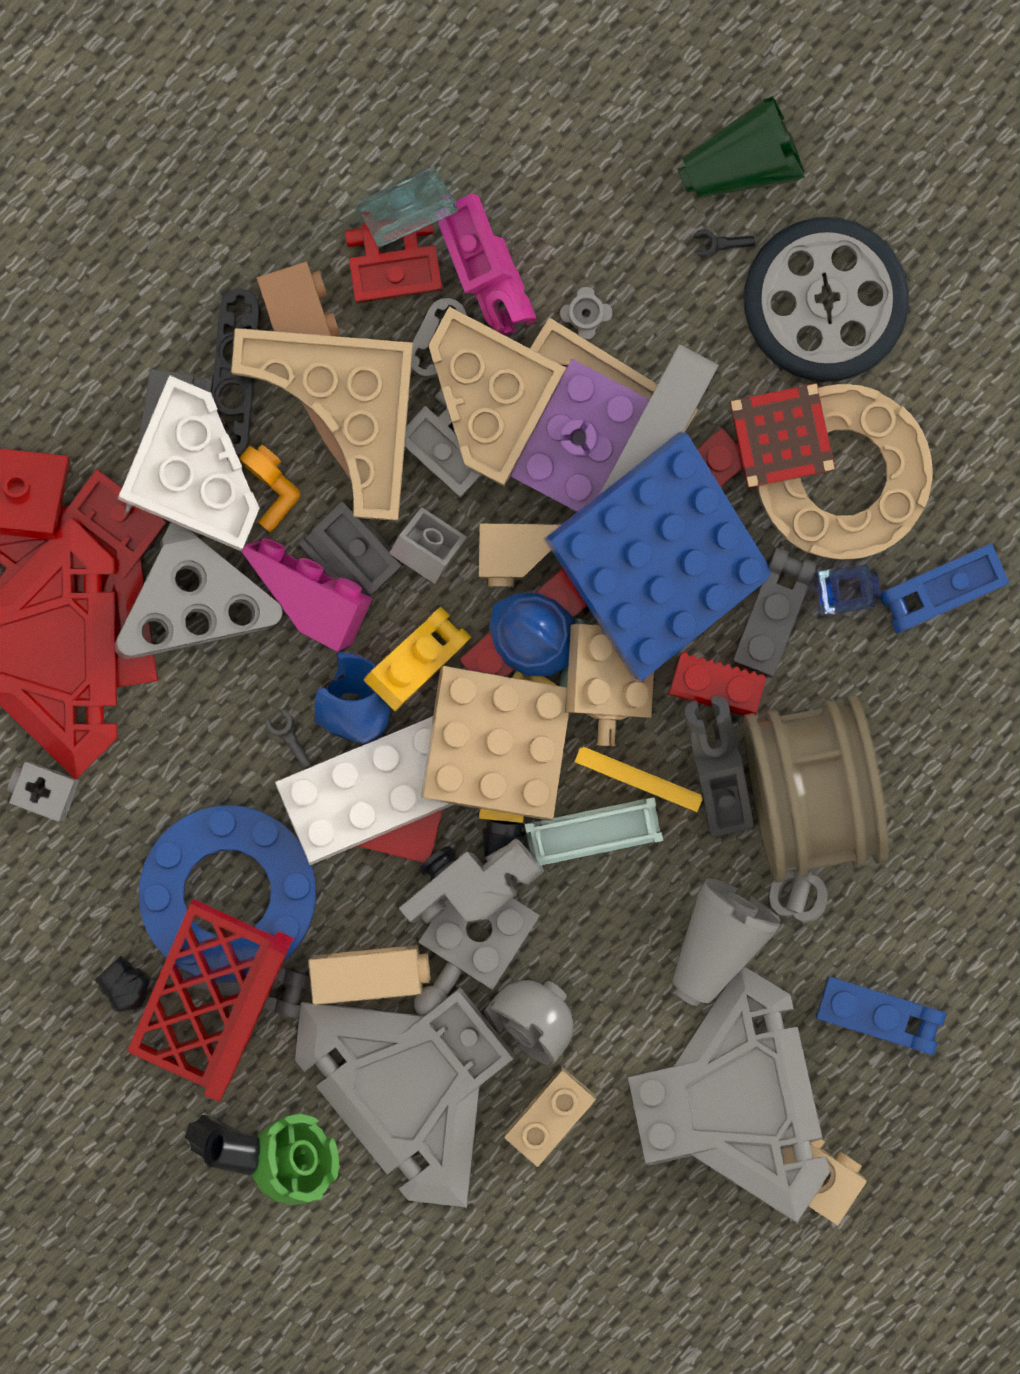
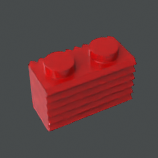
M687 652L678 656L668 695L689 701L696 700L697 703L711 707L710 696H720L728 702L730 712L743 716L754 713L756 716L766 678L763 673L757 676L755 671L748 673L747 669L740 671L738 666L732 669L727 664L723 667L721 662L714 664L712 659L706 662L704 657L697 659L695 654L689 657Z

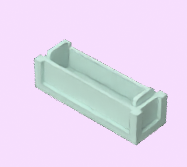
M652 797L560 816L552 820L525 824L530 853L542 866L663 841L655 808V798Z

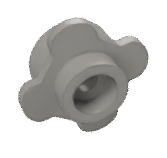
M590 287L580 288L577 291V297L573 299L571 304L562 306L560 310L561 320L565 323H571L578 330V335L585 340L593 338L595 336V329L602 322H608L612 317L610 305L602 304L600 299L594 296V290ZM585 309L589 310L590 316L584 317L582 311Z

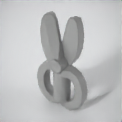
M825 867L808 870V876L803 878H797L793 870L786 871V880L782 882L774 881L771 886L769 898L773 910L780 917L790 918L794 916L803 923L817 920L824 912L828 900V891L825 883L817 876ZM788 881H794L787 907L784 908L780 900L781 891ZM812 884L817 889V900L810 911L803 912Z

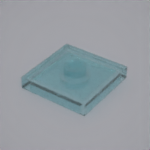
M434 166L355 202L377 247L395 241L456 213L458 210L453 196Z

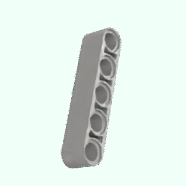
M682 345L678 346L601 493L678 432H684L719 366L717 363Z

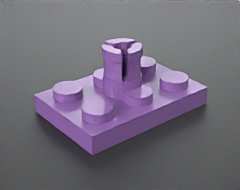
M571 359L511 477L577 512L600 495L650 399Z

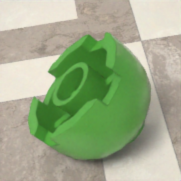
M304 1114L286 1116L273 1121L257 1135L260 1139L258 1168L251 1176L258 1189L274 1202L285 1205H299L320 1200L324 1197L322 1194L326 1192L329 1184L335 1182L338 1177L339 1156L336 1142L333 1137L326 1138L322 1129L316 1125L319 1121L315 1117Z

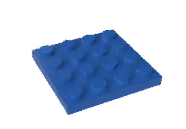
M678 432L544 538L633 677L640 681L647 678L767 581L772 572L768 569L769 565L689 435L683 432Z

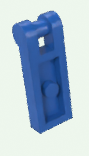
M991 543L883 591L878 595L883 606L888 604L894 618L891 624L897 634L1003 587L1010 582ZM915 592L922 608L910 613L904 597Z
M828 976L815 1018L934 1055L938 1042L934 1041L938 1026H943L947 1013ZM910 1016L922 1019L917 1035L905 1032Z

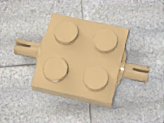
M599 623L593 625L571 624L566 712L583 713L594 719H599L596 745L615 746L616 720H622L627 717L651 718L654 672L643 681L635 679Z

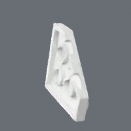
M169 375L118 500L241 551L254 523L259 506L253 492L249 489L241 470L242 466L229 435L226 434L211 393Z

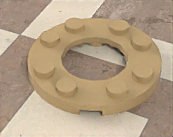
M852 384L824 386L818 388L827 433L851 430L866 436L879 448L886 464V482L880 497L867 510L855 515L836 516L821 510L807 497L801 483V478L759 486L757 491L761 505L772 525L795 547L811 555L830 560L862 559L880 553L897 543L911 530L919 519L929 499L932 486L931 453L925 435L913 416L903 406L901 407L892 399L881 394L880 391Z

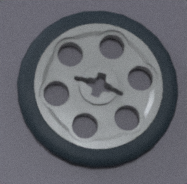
M815 217L796 222L777 232L760 249L750 266L745 282L744 311L749 330L757 345L774 364L792 375L808 380L836 382L856 377L875 367L892 351L903 332L907 319L909 289L904 269L897 256L878 234L859 223L842 218ZM844 247L853 251L856 257L854 268L849 271H840L834 267L831 257L836 249ZM800 252L807 254L813 263L812 271L805 276L794 275L788 267V260L791 255ZM822 274L825 275L826 288L829 289L830 295L838 296V301L833 302L829 312L831 324L827 322V310H824L823 304L815 303L814 300L815 297L820 296L824 286ZM867 282L874 283L881 289L882 299L879 304L866 306L860 302L857 294L862 284ZM780 292L790 294L795 301L794 312L787 316L775 314L770 305L771 298L775 294ZM854 322L863 328L865 338L860 345L849 346L842 341L840 330L844 324ZM806 327L816 329L821 335L820 347L814 351H805L800 348L796 338L797 333L801 329Z

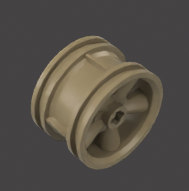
M856 695L845 696L844 706L839 707L834 699L823 700L822 709L779 716L776 709L768 710L763 721H757L754 713L744 715V739L750 780L762 841L774 881H785L786 871L792 870L797 878H803L808 876V870L849 862L855 868L863 867L866 865V857L872 856L877 864L887 862L889 857V841L881 781L869 727L858 697Z

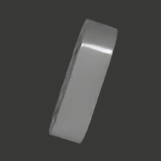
M443 298L434 302L429 308L413 341L411 369L419 377L428 379L438 376L434 364H430L427 369L420 367L421 360L416 356V353L419 350L426 352L429 349L428 345L440 325V320L435 317L438 311L445 313L451 307L466 315L462 304L455 299Z

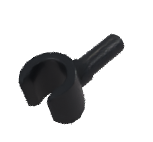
M703 229L693 235L694 239L703 237L712 239V246L709 250L695 251L697 256L706 259L713 257L718 250L755 246L754 236L716 237L711 231Z

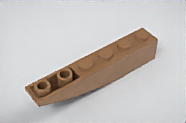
M307 261L257 277L275 332L341 337L333 312L324 314L320 302L321 297L327 296L320 271L311 273ZM302 402L324 443L351 480L348 464L333 433L324 421L309 406Z

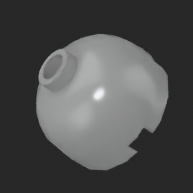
M532 980L513 982L501 990L484 1010L486 1018L499 1033L505 1025L508 1033L520 1042L516 1047L530 1058L542 1064L548 1065L550 1062L554 1064L572 1038L573 1018L571 1010L564 1003L567 995L561 988L550 981H546L544 985Z

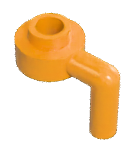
M260 445L257 450L248 446L238 458L240 463L280 495L257 522L266 531L271 533L297 503L301 493L277 468L281 460L263 445Z

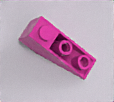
M262 538L261 540L244 545L241 552L299 632L337 652L353 644L373 599L361 593V586L345 578L335 580L327 576V574L323 573L324 568L320 564L306 558L298 560L286 554V548L274 540Z

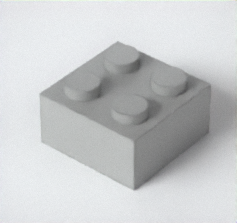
M421 507L401 532L389 554L435 584L455 558L467 536Z

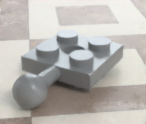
M512 898L488 918L492 926L490 937L483 942H475L467 935L466 925L468 922L447 899L444 902L447 909L430 923L418 943L448 962L434 982V985L422 988L421 994H416L414 999L416 1013L425 1016L444 1001L462 971L493 990L540 915Z

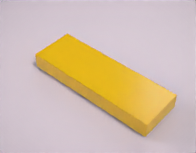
M586 747L579 748L574 763L694 812H698L703 800L702 795Z

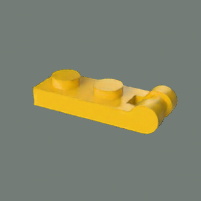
M439 607L364 679L394 711L406 702L472 638L463 628L459 631L448 620L450 615L442 607ZM434 632L446 642L444 646L432 636Z

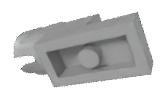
M516 838L508 845L485 857L487 862L484 865L474 853L467 851L399 909L409 922L420 923L423 920L428 924L447 909L444 902L449 899L467 922L483 921L490 918L517 895V890L512 886V876H516L520 882L529 885L544 872V869L530 851Z

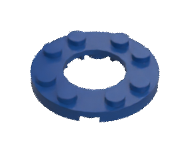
M229 805L214 806L196 811L180 819L167 829L151 849L143 866L139 883L141 916L151 940L159 951L167 958L187 912L184 902L185 883L192 868L203 858L219 851H239L254 858L263 867L271 885L270 904L263 919L254 927L273 936L276 935L277 931H280L294 938L284 960L285 962L304 940L311 926L316 906L314 872L312 866L309 865L301 843L295 835L281 822L261 811ZM193 921L192 929L198 942L218 937L201 929ZM244 937L231 941L239 961L256 956L260 947L259 944ZM187 939L182 948L190 946ZM222 944L202 950L211 970L230 965ZM194 954L177 958L176 965L184 972L193 976L202 974ZM250 967L243 969L245 976H247ZM234 972L214 978L216 982H238Z

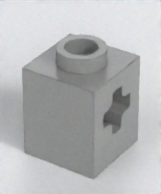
M24 762L23 768L16 767L10 778L7 791L13 794L9 803L58 822L65 821L80 780L33 762ZM44 778L46 780L45 788L51 790L50 796L41 797L36 801L37 793L31 790V785L33 783H41Z

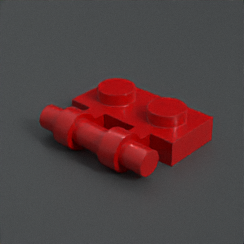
M414 216L401 217V222L376 226L375 221L362 223V228L345 230L347 247L365 245L366 256L349 258L356 304L442 291L436 245L418 248L417 237L434 234L431 217L414 220ZM404 239L405 250L379 253L378 243Z

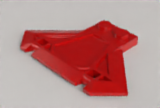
M96 469L69 506L61 507L56 532L70 517H73L114 558L115 574H101L102 592H115L117 639L145 583L141 559L169 522L135 506L131 507L128 514H124L127 503L118 500L122 486L102 471ZM0 534V563L7 568L2 576H0V590L48 539ZM74 574L75 592H84V575ZM147 622L142 626V636L146 642L153 644L150 622ZM116 653L117 687L157 682L155 654L126 660L119 657Z
M70 517L55 533L54 540H48L0 590V706L74 779H78L118 738L117 723H104V706L117 705L116 651L114 647L116 641L115 592H102L101 574H115L114 558L73 517ZM74 574L84 575V592H75ZM77 706H86V723H77Z

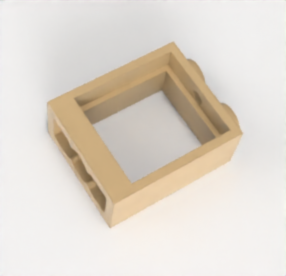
M419 945L313 955L309 959L313 1005L421 994L423 983H429L430 980L428 954H420Z

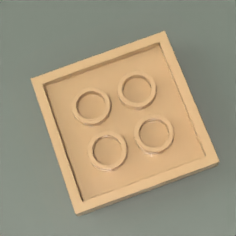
M447 666L441 667L420 799L552 820L554 818L569 715L566 712L567 688Z

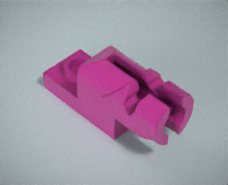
M471 193L434 212L464 292L476 295L488 325L493 330L507 336L517 332L514 323L524 322L528 326L535 323L537 318L528 296L524 293L525 287L519 272L514 266L506 242L502 237L494 236L479 195ZM503 301L507 311L499 308L498 303Z

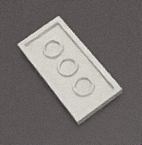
M433 716L275 782L309 865L455 805L420 799Z

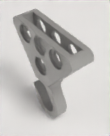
M126 505L124 514H128L132 505ZM171 522L160 542V552L115 641V651L119 657L131 660L268 630L280 621L282 607L271 596L195 536L192 530ZM181 570L194 572L199 580L198 589L192 592L181 590L175 581L176 573ZM235 603L246 605L251 612L250 623L244 626L234 624L228 614L230 605ZM193 612L203 614L209 623L208 631L202 635H195L189 632L185 625V619L188 614ZM147 622L161 624L166 632L164 642L156 645L146 642L142 636V626Z

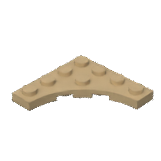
M235 328L231 373L265 381L284 389L309 406L333 433L342 449L351 476L354 518L399 521L413 343Z

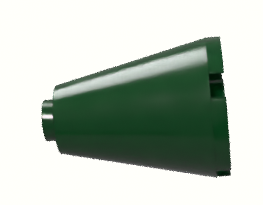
M774 96L763 99L683 157L685 166L678 168L687 193L695 190L697 196L702 198L796 182L805 178L803 174L805 173L797 148L791 133L786 128L783 121L785 118Z

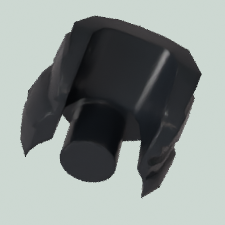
M122 956L94 979L99 984L98 988L101 993L108 997L112 1009L116 1012L140 1008L145 1001V993L151 981L148 975L144 974V971L132 967V964Z

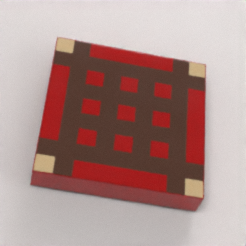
M817 383L730 401L747 489L835 470Z

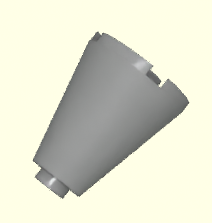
M707 878L699 889L672 978V983L677 987L676 995L694 1006H698L700 1002L710 1003L777 933L780 926L779 923L781 922L780 918L759 900L751 896L750 901L734 894L738 888L717 879Z

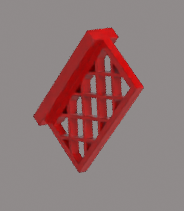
M193 899L187 909L127 1052L205 1087L204 1095L220 1102L235 1074L294 938L280 931H277L276 935L273 936ZM195 916L211 922L218 937L198 942L192 929ZM244 937L259 944L260 947L256 956L239 961L231 941ZM187 939L190 946L182 948ZM222 944L230 965L211 970L202 950ZM194 954L202 974L183 980L176 965L177 958ZM250 967L247 976H245L243 969ZM234 972L241 990L238 994L223 998L214 978ZM171 975L174 983L166 985ZM206 982L214 1001L195 1007L186 987ZM178 991L186 1010L167 1016L160 998L162 995ZM234 1004L231 1013H229L227 1006ZM218 1009L225 1027L221 1031L207 1035L199 1015ZM155 1012L158 1020L151 1021ZM190 1018L198 1038L179 1044L171 1024ZM162 1027L170 1047L158 1051L143 1044L142 1040L146 1032ZM218 1041L214 1050L211 1043ZM202 1046L209 1061L205 1072L189 1065L183 1052Z

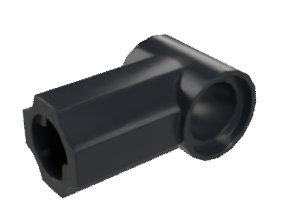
M201 1115L197 1121L189 1123L185 1138L190 1143L191 1151L203 1157L207 1167L244 1175H251L258 1168L260 1139L257 1136L241 1133L217 1118L208 1115Z

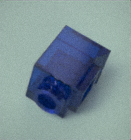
M868 564L817 571L813 575L814 583L817 582L821 604V607L818 608L819 617L875 608L874 599L881 598L877 572L869 573ZM858 577L862 598L841 601L838 580Z

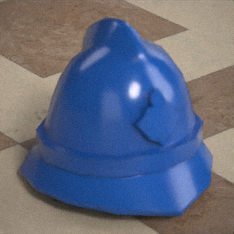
M514 593L494 604L489 629L496 651L508 666L526 676H551L569 665L571 624H574L573 616L557 600L540 593Z

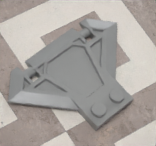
M744 966L726 985L674 1067L628 1077L645 1163L648 1166L694 1156L798 1223L829 1175V1164L827 1157L813 1159L810 1142L821 1140L823 1137L798 1027L784 1029L781 1014L794 1010L791 995ZM764 1018L767 1033L757 1035L754 1020ZM793 1147L796 1162L785 1165L782 1149Z
M461 987L425 1016L330 1004L313 1005V1002L301 1001L295 1061L305 1072L315 1064L326 1078L316 1087L386 1174H389L397 1167L402 1171L408 1181L399 1187V1190L408 1201L467 1208L480 1085L515 1057V1054ZM334 1048L346 1060L341 1066L329 1054ZM417 1151L429 1163L423 1169L412 1157Z

